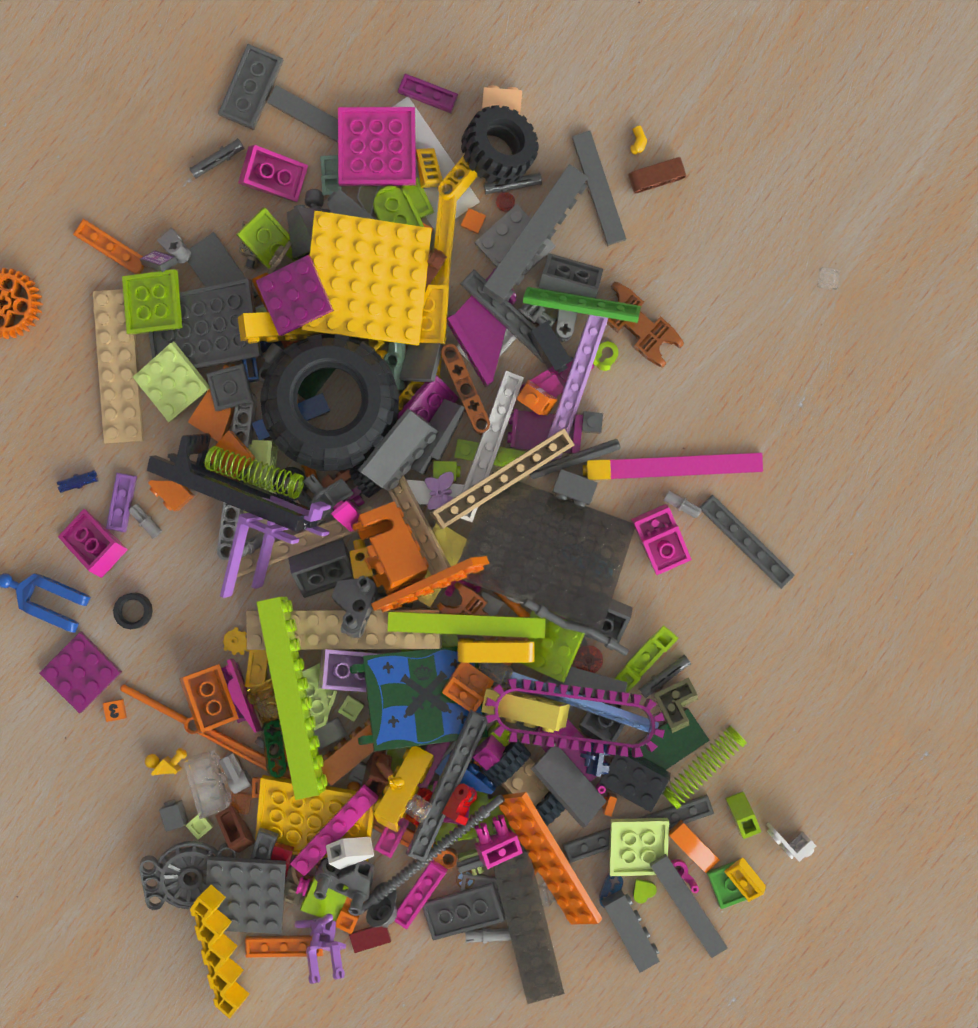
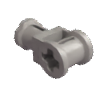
M524 304L521 308L517 309L533 324L538 323L541 325L550 320V326L552 327L557 321L556 318H551L546 314L545 308L542 306Z

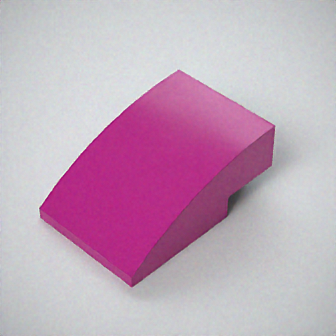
M667 504L631 519L656 575L692 560L680 529Z

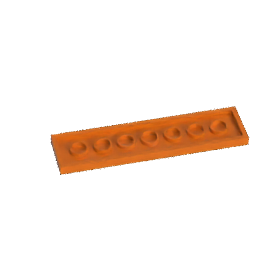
M521 792L502 795L505 801L499 805L501 812L505 815L510 827L516 833L529 858L536 866L538 873L542 876L557 904L561 907L566 919L571 925L599 924L602 920L601 915L528 794Z

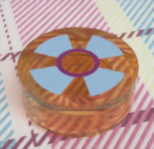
M469 870L463 873L472 874V871ZM458 871L456 883L461 887L463 873ZM466 878L465 889L471 888L475 883V879Z

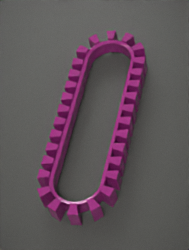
M517 678L507 679L510 689L504 691L499 683L492 688L499 694L496 701L488 697L485 701V706H494V714L485 715L487 723L489 724L494 720H497L499 726L492 731L499 737H501L504 729L510 731L507 740L511 742H517V733H522L519 742L530 744L529 734L534 735L532 741L534 745H542L541 736H546L544 745L554 747L555 737L559 738L556 745L558 748L567 749L566 739H570L568 748L572 750H579L578 741H583L580 749L582 751L591 752V742L595 743L593 748L595 753L604 754L603 744H607L606 754L616 755V745L619 746L617 755L628 757V747H631L632 757H642L643 754L640 747L645 745L648 751H654L658 746L650 741L653 735L663 738L665 732L662 729H655L656 721H664L663 713L657 712L652 715L649 711L657 704L647 698L644 705H640L642 695L618 692L619 701H615L617 692L606 690L607 700L603 699L605 690L594 689L595 698H590L593 688L582 687V697L578 696L581 688L578 686L570 685L571 695H567L566 692L569 685L558 684L559 693H554L556 683L546 682L545 692L541 691L544 682L534 681V690H530L529 687L532 680L522 679V688H516ZM513 691L634 706L642 709L647 714L650 728L647 736L642 741L634 744L514 729L502 723L498 715V706L501 699ZM629 694H631V703L627 702Z

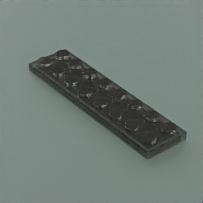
M523 849L522 854L494 866L493 870L527 1004L562 995L564 990L532 860L528 855L529 850Z

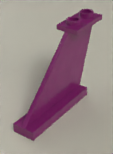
M496 268L493 269L492 273L485 279L486 281L489 280V278L494 273ZM515 291L508 300L512 306L517 301L515 299L517 298ZM471 295L455 315L453 314L447 318V325L486 388L494 381L506 327Z

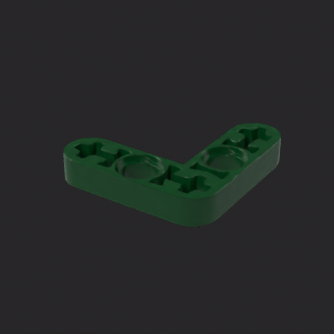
M280 719L267 721L262 726L266 768L269 775L273 777H281L286 772L282 730H274L272 735L267 732L270 725L281 728V725H279ZM275 743L278 745L279 750L276 754L272 755L269 752V747ZM280 757V759H276V763L281 766V769H278V773L272 771V768L275 767V761H270V758Z

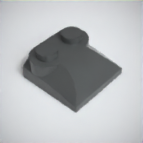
M587 711L578 727L592 739L616 742L625 724Z

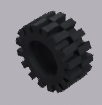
M361 463L351 468L349 474L351 479L354 480V484L361 490V493L370 498L382 488L358 470L363 465Z

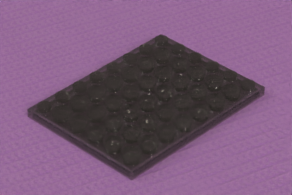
M519 481L480 505L459 563L472 557L487 556L489 564L483 566L484 570L474 574L473 572L467 574V578L462 580L521 602L528 598L538 605H544L548 608V611L601 631L635 530L634 524L587 506L580 507L568 499L565 501L554 497L555 494Z

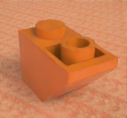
M150 480L148 482L151 486L150 491L155 496H160L164 500V506L170 511H179L195 496L187 487L173 481Z

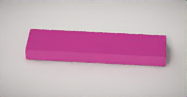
M434 860L430 861L398 907L397 917L394 921L407 930L448 869Z

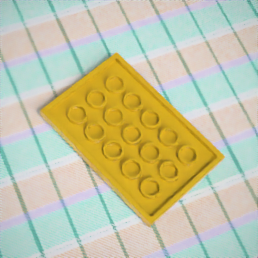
M262 775L255 841L261 827L278 833L276 842L293 846V855H297L357 791L325 786L326 790L320 795L295 800L290 779ZM375 803L341 839L372 838Z

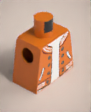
M529 379L517 396L519 402L535 413L546 416L549 415L558 401L557 398Z

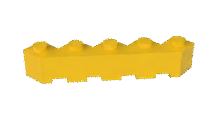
M210 885L196 899L190 908L191 916H194L196 920L194 927L197 939L202 944L201 954L204 965L208 967L209 973L207 978L210 989H213L215 994L213 999L214 1005L230 1019L250 993L236 982L244 971L230 958L238 945L224 934L232 921L218 910V907L226 897L213 885Z

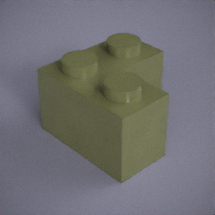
M686 678L654 694V698L672 733L689 726V720L682 707L698 700L696 690L690 679Z

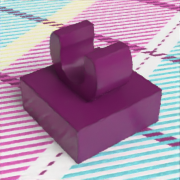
M355 487L352 489L354 494L347 501L354 500L357 507H360L365 501L361 497V490Z

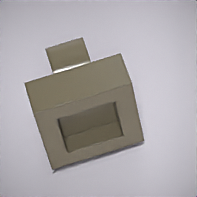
M287 879L285 884L284 901L298 906L302 893L296 894L298 885Z

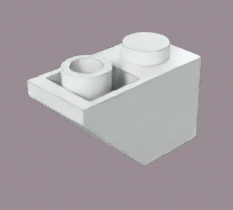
M370 837L344 838L326 845L328 862L338 869H343L374 856Z

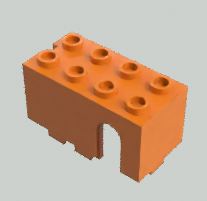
M395 501L360 514L358 523L353 524L352 528L354 531L357 529L361 541L369 538L371 543L370 546H367L369 558H366L365 562L369 570L375 568L377 575H374L373 579L377 587L383 585L387 595H391L425 579L429 568L426 558H422L419 552L420 546L418 542L413 540L411 536L412 530L409 524H405L403 520L402 509L397 507Z

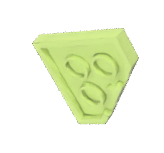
M320 663L302 671L303 677H306L308 681L306 692L307 697L310 696L312 701L310 713L311 716H314L316 722L314 731L326 725L329 712L337 694V690L318 689Z

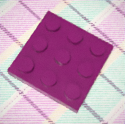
M309 255L256 280L280 336L334 311L312 258Z
M79 632L39 674L80 714L122 671L83 632Z

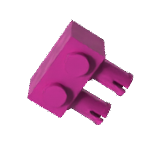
M497 815L498 820L496 816L492 818L497 834L492 836L489 835L486 823H479L481 828L478 825L475 826L479 842L475 843V847L480 861L487 869L523 853L517 835L510 828H507L504 815Z

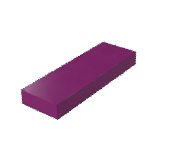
M404 74L398 88L399 94L448 113H452L458 98V94L408 74Z

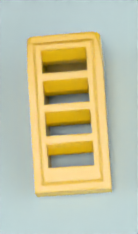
M416 149L421 188L438 187L442 181V176L435 149ZM422 154H430V157L422 158ZM430 161H431V164H429V165H424V162H430Z

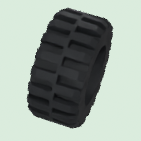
M493 105L491 108L485 107L478 111L465 129L461 139L462 153H465L463 156L465 162L470 164L469 168L475 171L478 177L485 178L487 182L492 183L494 181L500 185H503L504 182L505 184H511L514 181H518L533 164L539 149V144L536 142L538 140L537 134L533 132L534 127L532 124L527 122V118L524 115H519L517 110H510L507 106L500 108L499 105ZM487 136H496L505 141L510 147L512 155H506L497 151L490 144Z

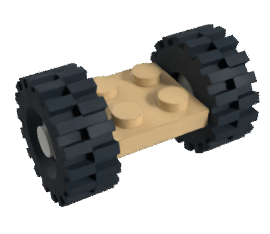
M517 739V742H511L505 747L500 761L487 771L483 770V773L495 787L502 785L509 794L526 792L546 826H548L564 812L565 808L531 770L535 764L530 759L531 753Z

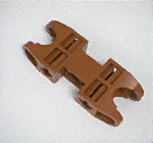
M614 282L611 285L612 289L616 292L615 295L618 298V302L631 304L635 301L632 305L638 306L644 304V301L626 286L618 282ZM641 311L638 323L618 320L614 323L617 319L612 318L607 320V324L617 333L623 326L639 339L633 348L645 359L661 368L666 365L660 353L661 344H674L678 348L684 345L676 330L661 316L655 323ZM663 326L660 332L655 336L654 334ZM651 339V342L643 349L644 345Z
M447 344L441 351L443 361L474 431L482 435L490 428V420L458 348L453 344ZM449 351L456 353L453 358L446 357V353ZM456 370L461 371V374L458 375L456 373ZM469 385L472 389L471 393L468 395L462 394L460 391L462 386ZM475 405L476 410L471 409V406ZM479 421H484L487 423V427L480 430L476 427V424Z
M458 581L454 584V587L460 591L462 603L457 607L446 606L442 602L437 605L443 614L467 613V615H489L483 610L488 601L474 589ZM479 599L475 606L470 610L474 603ZM483 636L485 638L483 641H495L496 638V641H530L526 637ZM503 663V664L508 665V666H511L513 663Z

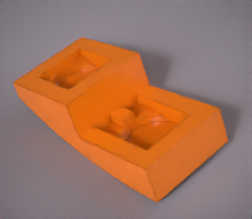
M347 897L337 918L336 928L352 934L360 915L354 916L349 913L348 910L352 899Z

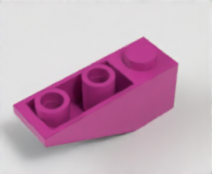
M341 500L333 507L334 511L331 514L346 529L353 532V524L358 523L359 515L362 513L353 502Z

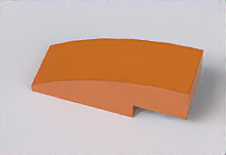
M682 820L669 830V836L705 873L720 861Z

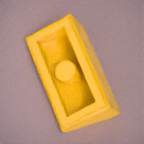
M743 857L725 870L726 875L748 902L764 894L766 885Z

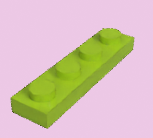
M458 439L454 458L473 461L479 443ZM499 447L493 465L503 467L524 454L525 451Z

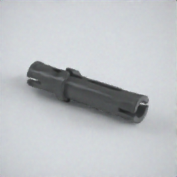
M237 138L225 147L221 146L219 151L190 167V171L197 179L225 160H231L230 157L245 148Z
M541 173L522 176L518 181H514L509 185L505 184V182L503 185L496 184L494 181L492 183L484 182L485 194L507 193L508 190L542 185Z
M682 655V657L657 676H652V679L639 688V691L647 698L657 689L661 690L665 683L691 665V662L685 655Z

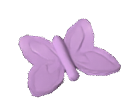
M446 472L438 479H425L427 487L432 490L429 493L432 497L429 499L427 506L429 510L437 509L453 499V497L447 495L452 493L451 489L446 490L453 483L454 476L452 472Z

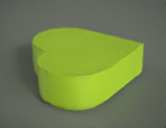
M635 879L633 897L637 903H645L648 898L655 896L657 888L653 882Z

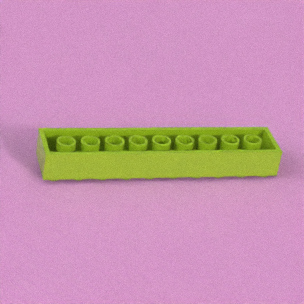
M276 597L257 601L295 800L317 796L326 790L325 786L328 783L326 775L322 773L321 767L324 766L322 755L318 753L317 747H320L318 735L315 736L314 728L316 727L315 718L310 713L312 701L310 696L307 697L308 681L306 677H303L304 661L299 657L298 650L301 647L299 639L295 637L294 631H297L295 619L291 617V612L293 611L292 602L288 600V597Z

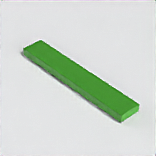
M532 287L526 288L523 297V303L636 323H638L641 306Z

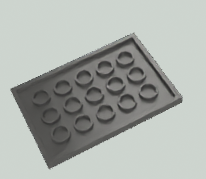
M248 278L179 292L182 328L149 332L152 359L170 343L175 342L196 369L262 357L260 342L249 344L247 341H241L238 317L243 313H256L252 280Z

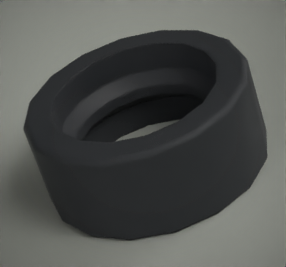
M136 592L119 597L113 608V615L117 624L130 630L146 625L153 613L152 604L149 599L143 594ZM129 600H137L144 607L143 617L137 622H129L122 615V607Z

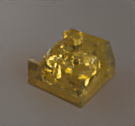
M272 679L246 690L247 699L250 704H254L262 725L267 721L279 718Z

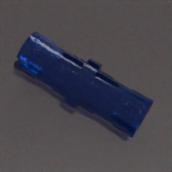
M95 470L81 475L74 474L71 478L57 481V485H59L58 490L60 493L75 488L81 489L84 485L98 482V475Z

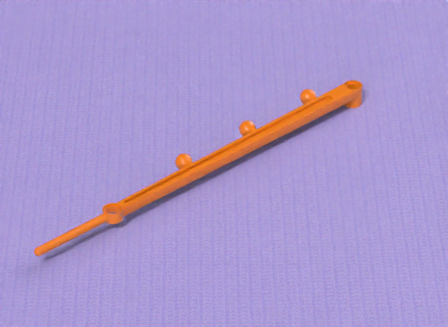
M125 684L120 687L122 692L183 723L186 732L189 734L197 733L267 771L264 754L215 729L198 733L197 730H192L189 727V722L194 720L193 717L188 718ZM284 747L285 762H288L286 750ZM274 760L275 767L272 768V771L278 773V769H281V766L277 765L276 760ZM286 766L285 774L279 778L291 780L288 766ZM353 781L347 785L346 789L358 791L361 785ZM374 815L373 829L382 833L385 826L378 823ZM406 828L399 843L409 847L416 830L413 831ZM449 847L442 851L441 854H438L437 858L433 857V860L446 869H450L456 865L458 855L454 848ZM451 854L454 860L447 862L443 856Z

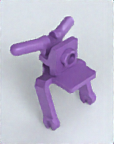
M328 913L318 919L297 920L295 922L296 928H311L312 930L310 932L312 941L306 950L310 984L320 982L317 949L330 951L333 978L335 980L344 978L345 972L342 968L340 950L346 949V944L334 941L336 921H333V915Z

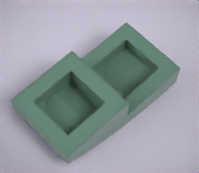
M338 155L320 156L322 195H331L339 189L342 191V186L338 184Z

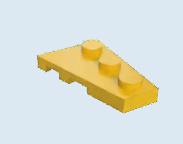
M428 285L424 296L419 343H440L445 345L448 285Z

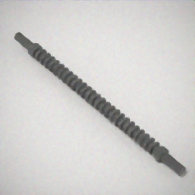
M498 795L486 806L482 805L478 811H475V815H470L466 825L458 824V828L455 827L454 831H450L449 834L445 835V838L442 837L441 841L433 844V848L431 847L425 862L418 859L413 860L412 864L410 863L408 867L397 873L396 877L393 876L392 880H388V883H384V886H380V889L370 894L369 899L362 905L361 914L372 905L379 904L385 896L387 897L389 893L400 887L401 883L404 884L405 880L407 881L409 877H413L417 870L420 871L421 867L429 864V860L433 861V857L437 858L438 854L446 850V847L449 848L450 844L453 845L454 841H458V837L462 838V834L466 835V831H471V828H475V824L478 825L479 821H483V818L489 817L490 812L505 801L503 796Z

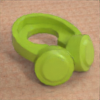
M607 341L599 345L593 362L594 366H597L600 370H610L619 353L615 343ZM605 347L611 348L613 355L600 362L602 350Z

